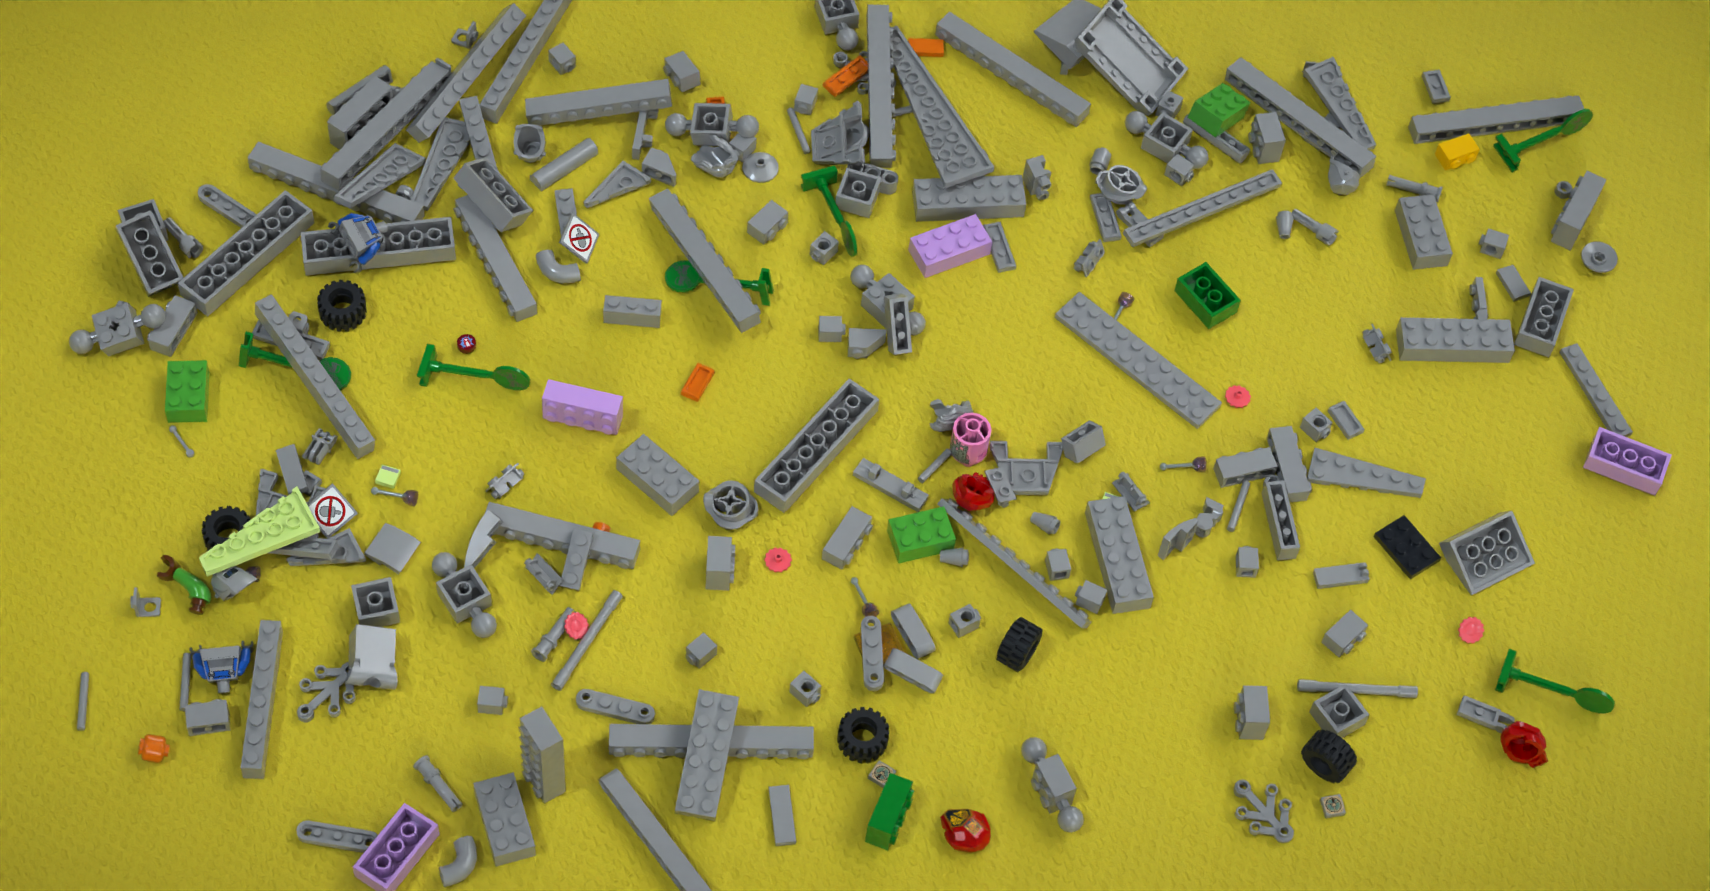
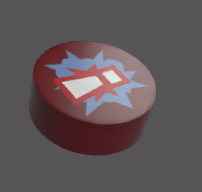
M470 334L461 335L457 339V348L462 353H471L476 349V340Z

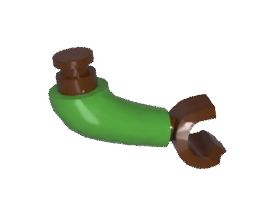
M162 555L160 558L163 563L170 567L166 573L158 572L157 577L163 581L175 580L188 591L189 599H191L190 604L192 607L188 611L203 615L204 611L202 608H205L206 604L211 602V593L208 586L193 574L182 569L174 558Z

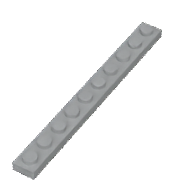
M1272 169L1126 228L1123 234L1130 245L1134 247L1279 188L1282 182Z
M942 498L938 502V506H944L946 512L1079 627L1088 628L1092 622L1087 619L1089 617L1087 613L1073 607L1074 603L1069 598H1063L1059 595V590L1055 586L1045 583V578L1040 573L1031 571L1029 569L1030 565L1026 561L1017 559L1015 557L1016 553L1012 549L1003 547L1000 544L1002 541L998 537L989 535L984 525L979 522L975 523L972 520L973 516L967 511H961L956 501L951 498L949 500Z

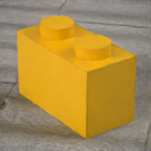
M1468 133L1438 144L1435 156L1444 170L1455 169L1462 164L1474 162L1480 149Z

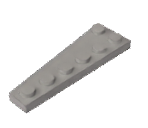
M1334 57L1305 68L1303 74L1342 130L1367 150L1374 149L1376 143L1367 124L1364 122L1361 112L1355 106L1356 102L1349 93L1347 83H1344L1342 79V73Z
M445 117L439 126L411 201L423 205L426 211L431 207L470 144L465 122Z
M394 143L335 195L334 201L351 209L423 166L426 158Z
M1314 448L1307 475V481L1314 484L1329 486L1330 484L1341 485L1343 488L1351 486L1358 487L1360 490L1367 491V489H1373L1380 493H1392L1421 498L1426 478L1319 448Z

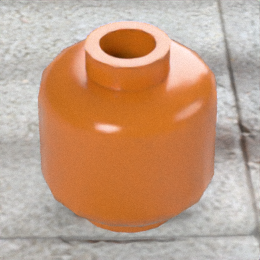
M147 734L144 738L140 739L138 754L141 755L144 761L160 763L164 756L168 757L170 744H166L164 736Z

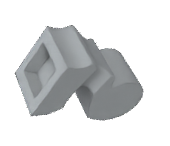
M1206 497L1203 506L1204 513H1200L1197 517L1199 520L1195 530L1197 536L1207 537L1210 534L1212 527H1215L1217 522L1221 520L1224 505Z

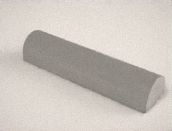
M383 65L327 102L326 106L330 114L335 115L341 106L347 103L354 93L359 92L365 83L374 76H377L387 84L392 83L393 79L390 68Z
M1189 114L1185 116L1183 120L1184 125L1193 129L1194 132L1240 164L1246 159L1251 149L1226 131L1215 138L1187 118Z
M586 138L531 174L530 181L540 191H543L598 154L596 144L592 139Z

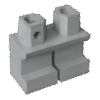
M1043 155L1026 160L1022 177L1030 195L1036 194L1038 200L1048 198L1049 193L1047 190L1051 188V171L1044 170L1046 160Z

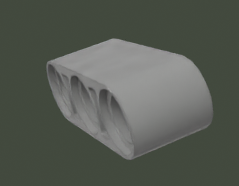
M867 163L848 164L847 168L882 177L881 193L890 195L896 192L898 184L896 172Z
M908 603L891 611L894 624L916 659L936 651L932 638L911 604Z
M892 648L884 664L886 670L932 694H935L943 678V674L938 670L896 648Z

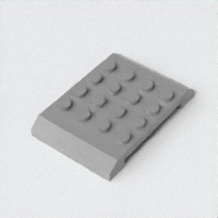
M1108 0L1075 39L1076 47L1137 111L1149 116L1158 107L1166 92L1172 90L1188 68L1177 56L1172 58L1126 10L1128 5L1123 0Z

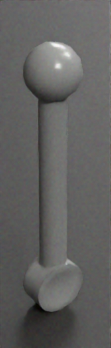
M170 426L169 431L174 433L184 447L187 457H193L194 451L188 448L176 431V426Z

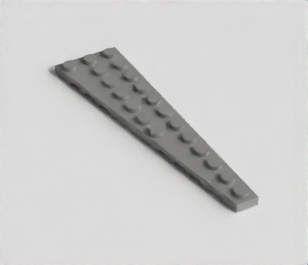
M894 26L893 37L890 38V42H893V53H890V57H893V66L944 188L994 172V166L898 26Z

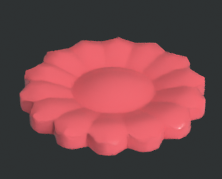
M1233 385L1225 392L1226 401L1231 406L1243 408L1250 403L1251 395L1245 387Z
M774 548L773 550L770 549L769 553L765 555V565L769 567V570L783 572V570H787L791 566L790 562L792 559L787 550Z
M572 612L570 615H567V619L564 621L566 633L575 640L582 639L589 627L587 618L579 612Z
M1468 617L1459 624V637H1461L1462 641L1474 644L1483 637L1484 625L1480 619Z

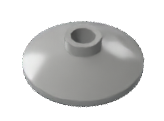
M764 152L750 154L743 161L742 165L744 175L749 180L757 183H764L774 179L779 169L777 160L772 155Z
M1603 242L1588 243L1581 252V259L1585 266L1598 273H1606L1613 270L1618 261L1615 250Z

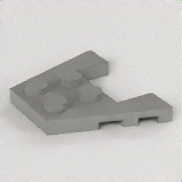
M859 101L854 102L853 106L848 110L840 111L839 116L836 118L828 119L811 130L812 161L815 164H865L864 149L860 146L847 151L845 124L862 118V104Z
M990 441L989 447L998 468H1003L1015 495H1048L1063 451L1062 442H1047V459L1008 458L1007 441Z
M262 468L260 470L256 516L266 508H272L276 505L281 497H287L272 491L278 479V473ZM315 486L309 501L306 503L311 502L326 488Z

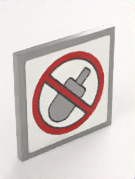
M571 213L559 243L587 264L599 233L574 213Z
M333 483L307 504L320 531L327 539L358 514Z

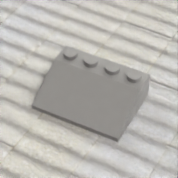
M1072 0L1035 29L1034 33L1071 69L1085 58L1077 49L1075 39L1101 8L1085 0Z
M1513 511L1500 512L1439 543L1446 561L1470 595L1535 564Z

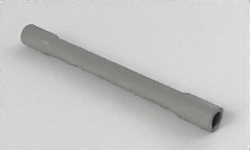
M612 591L592 625L551 683L554 689L562 690L599 630L622 599L623 595L620 592Z
M1298 679L1297 690L1304 692H1332L1340 686L1347 684L1355 694L1389 695L1406 698H1417L1418 695L1417 686L1337 683Z

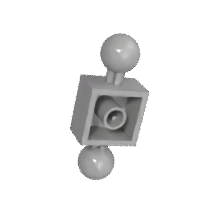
M815 0L814 8L824 34L838 32L836 42L841 49L852 50L855 48L859 38L854 28H858L860 15L855 1Z
M694 103L692 120H687L682 114L673 113L667 117L665 128L672 136H681L687 130H690L693 145L718 146L709 138L710 135H717V137L726 140L728 143L730 142L731 131H737L742 137L751 138L758 133L759 122L752 115H744L738 121H733L730 104Z
M1133 111L1126 116L1125 127L1130 133H1145L1141 145L1143 150L1166 163H1169L1178 153L1179 155H1184L1188 161L1193 163L1195 169L1202 168L1207 164L1209 155L1205 148L1201 146L1190 148L1187 146L1193 131L1190 127L1163 112L1152 125L1148 124L1147 117L1140 111Z
M858 265L852 270L850 276L852 283L858 288H867L862 293L861 306L885 328V295L902 293L908 297L909 311L913 309L915 296L890 273L876 282L874 280V272L869 266ZM909 312L911 335H918L925 329V318L919 312Z
M128 303L92 315L95 331L88 332L81 329L73 332L69 338L70 348L78 354H85L93 348L94 343L99 342L100 350L106 355L112 356L143 345L145 343L140 327L144 325L148 328L160 327L165 322L166 313L161 306L149 304L143 308L141 315L137 316L136 310Z
M448 552L437 554L433 558L432 569L436 575L445 577L436 582L437 594L455 622L458 624L472 617L471 629L476 636L480 638L492 636L497 628L496 619L491 614L482 612V610L492 606L491 594L473 566L470 564L456 572L457 560L452 554Z
M1037 737L1028 738L1022 744L1021 753L1026 761L1035 764L1031 784L1035 791L1038 790L1042 806L1047 808L1050 814L1058 810L1060 811L1057 821L1062 830L1069 833L1078 831L1083 825L1084 817L1078 808L1070 806L1072 805L1077 788L1059 754L1045 759L1047 747L1044 741Z

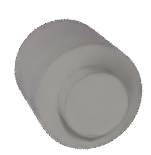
M1095 149L1089 164L1090 171L1093 174L1098 175L1100 172L1107 170L1112 156L1108 149Z

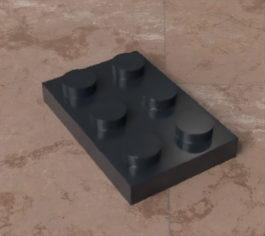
M1405 515L1377 531L1373 536L1409 579L1417 576L1441 559L1440 555Z

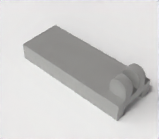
M1365 562L1315 568L1313 570L1317 589L1364 584L1369 581V571Z

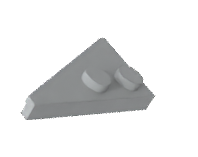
M622 161L584 201V206L589 208L651 183V178L625 161Z
M349 528L328 538L337 540L339 544L331 560L291 556L287 558L289 566L356 563L365 562L366 559Z

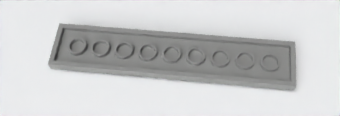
M1078 292L1055 313V318L1196 429L1221 407L1222 402L1081 292Z

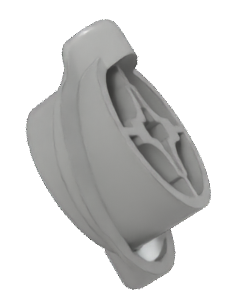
M1124 165L1112 166L1109 170L1100 172L1095 179V183L1100 188L1104 197L1116 204H1127L1133 199H1139L1147 191V186L1143 183L1139 174Z
M737 481L722 482L703 496L706 511L724 529H738L758 516L759 509L756 499L751 496L743 484ZM736 496L742 497L745 501H742V499H739ZM716 509H720V511H723V512H725V513H726V515H725V514H722V513H720V512H719V511H717V510H716Z

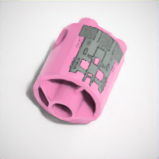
M973 412L965 413L954 422L949 450H951V455L954 459L966 467H971L973 464L981 462L987 455L991 425L984 416Z

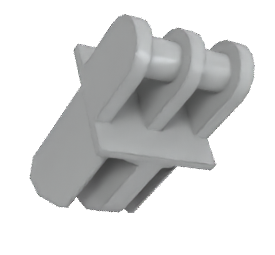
M319 428L315 435H312V441L302 457L306 460L309 458L310 462H316L317 465H320L328 452L331 453V449L337 441V436L330 435V432L325 433Z

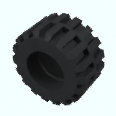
M339 280V282L332 281L331 285L326 284L324 286L325 289H321L320 295L317 297L319 315L325 326L329 325L331 330L336 328L340 332L341 329L349 331V328L355 329L357 324L361 325L362 319H365L367 313L365 295L362 288H358V284H352L349 280L343 282V280ZM339 303L351 304L348 307L342 309L334 307Z
M223 506L218 507V511L212 510L211 515H207L205 517L206 521L202 523V535L207 550L209 551L215 545L222 544L229 539V537L223 538L218 536L223 530L236 529L239 532L243 529V525L251 520L249 515L247 516L244 510L240 511L238 507L232 509L231 506H227L224 509Z
M1023 617L1018 618L1011 625L999 646L997 661L1017 672L1021 671L1031 659L1041 640L1042 628Z
M860 707V710L854 708L851 713L847 712L845 714V718L842 717L838 729L837 743H839L840 751L843 750V755L845 757L850 756L849 760L854 761L856 759L858 763L866 760V763H870L872 758L875 761L879 755L882 756L888 744L889 725L886 723L884 716L880 717L881 713L879 711L873 712V708L865 710V707ZM859 729H865L870 731L874 738L868 741H861L856 739L852 733Z
M1321 729L1316 731L1301 751L1306 765L1316 775L1331 783L1342 782L1357 763V756L1351 746L1343 738L1328 730Z

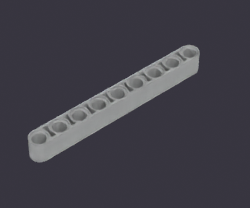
M615 768L601 777L599 784L678 889L680 891H712L622 773Z

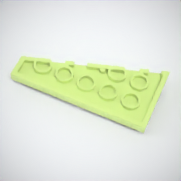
M298 486L292 489L291 494L287 497H281L276 505L263 510L244 524L243 529L237 533L233 532L229 535L228 540L222 544L215 545L200 556L199 560L208 577L320 532V528Z

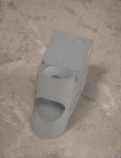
M356 624L349 635V671L345 684L357 686L370 685L376 688L391 690L397 688V672L394 667L396 629Z

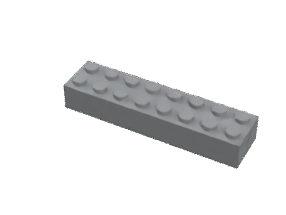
M285 190L178 282L180 295L184 299L195 302L196 308L208 317L301 235V232H305L314 224L313 211Z
M451 217L386 223L388 231L381 234L382 240L379 250L368 263L362 264V270L456 260ZM334 229L301 232L306 276L357 270V264L352 268L349 267L351 262H357L358 259H354L341 233L333 235L330 232Z
M848 379L755 479L754 492L785 513L876 414L879 398L851 379Z

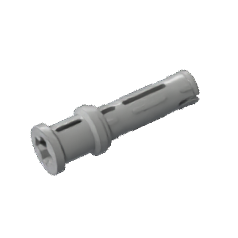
M1389 175L1388 180L1395 182L1387 181L1386 185L1420 194L1419 196L1434 194L1436 202L1439 201L1443 188L1442 186L1438 188L1428 185L1427 182L1420 184Z
M567 607L549 633L543 635L538 646L531 650L532 655L536 659L545 662L550 651L557 647V640L566 630L564 628V621L567 619V615H570L573 611L572 608Z
M423 756L415 762L413 767L423 775L424 781L433 786L452 812L457 811L455 807L459 809L463 803L460 802L440 777V770L438 768L435 769L431 764L429 756Z

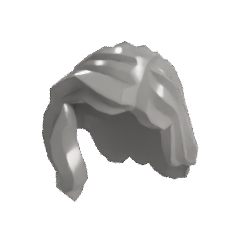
M710 135L709 138L718 147L703 145L699 151L693 154L691 161L697 168L715 177L722 178L732 173L738 161L737 153L726 140L717 137V135Z
M939 399L932 401L930 407L934 409L937 419L936 422L929 424L934 431L953 430L954 422L959 416L974 412L970 401H963L961 405L953 404L952 406H945Z

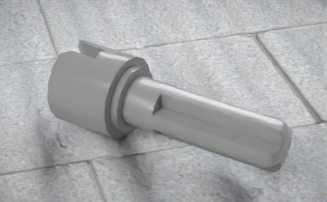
M1297 209L1292 211L1294 219L1316 233L1318 240L1328 246L1334 243L1337 238L1335 233L1339 232L1337 229L1327 223L1321 224Z
M170 217L163 221L168 231L179 242V248L188 258H191V256L196 258L202 253L203 245L193 235H187Z

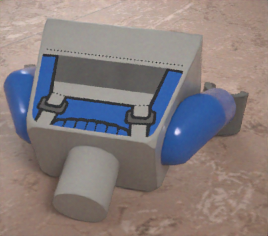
M353 213L339 219L338 223L332 221L328 224L329 228L336 226L330 233L333 235L341 233L354 259H358L357 262L353 261L349 264L350 268L356 264L358 265L357 270L354 271L356 274L362 271V264L365 265L375 256L380 248L381 234L388 231L384 221L375 224L371 216Z
M242 641L241 647L238 645L202 649L201 645H199L198 651H193L192 647L189 650L195 670L202 679H207L209 683L217 682L218 694L230 693L229 681L238 680L239 676L244 674L250 662L254 645L253 641H251L250 646H245L244 641Z

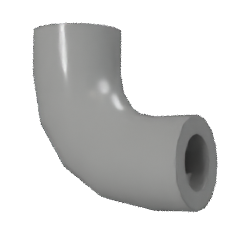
M543 250L536 254V261L541 272L551 281L561 284L581 281L577 263L569 265L559 264L556 262L552 250Z
M464 836L455 840L453 843L456 851L455 861L439 867V874L444 887L455 885L465 880L474 870L477 861V849L473 836Z

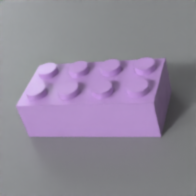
M974 214L911 237L908 250L924 278L989 255L992 240L977 215Z
M548 379L542 396L543 418L551 422L565 423L568 426H579L586 430L600 431L607 435H617L623 418V396Z
M1599 427L1592 440L1583 468L1655 496L1662 485L1672 455Z
M404 803L354 864V876L376 891H395L439 836L438 824Z

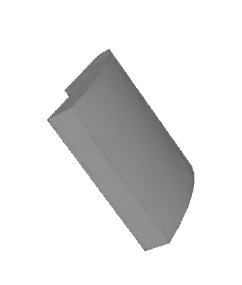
M1196 518L1190 519L1171 529L1163 537L1158 557L1164 560L1174 548L1182 552L1193 539L1199 520Z
M385 523L364 555L378 565L384 564L399 574L421 542L403 530Z

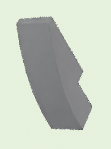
M489 510L481 518L473 532L467 549L464 568L470 564L475 568L496 544V541L491 536L502 525L503 521Z

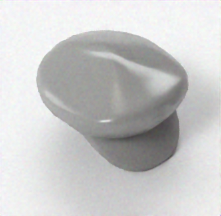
M861 118L846 123L847 151L860 146L863 147L869 136L867 125L863 123Z

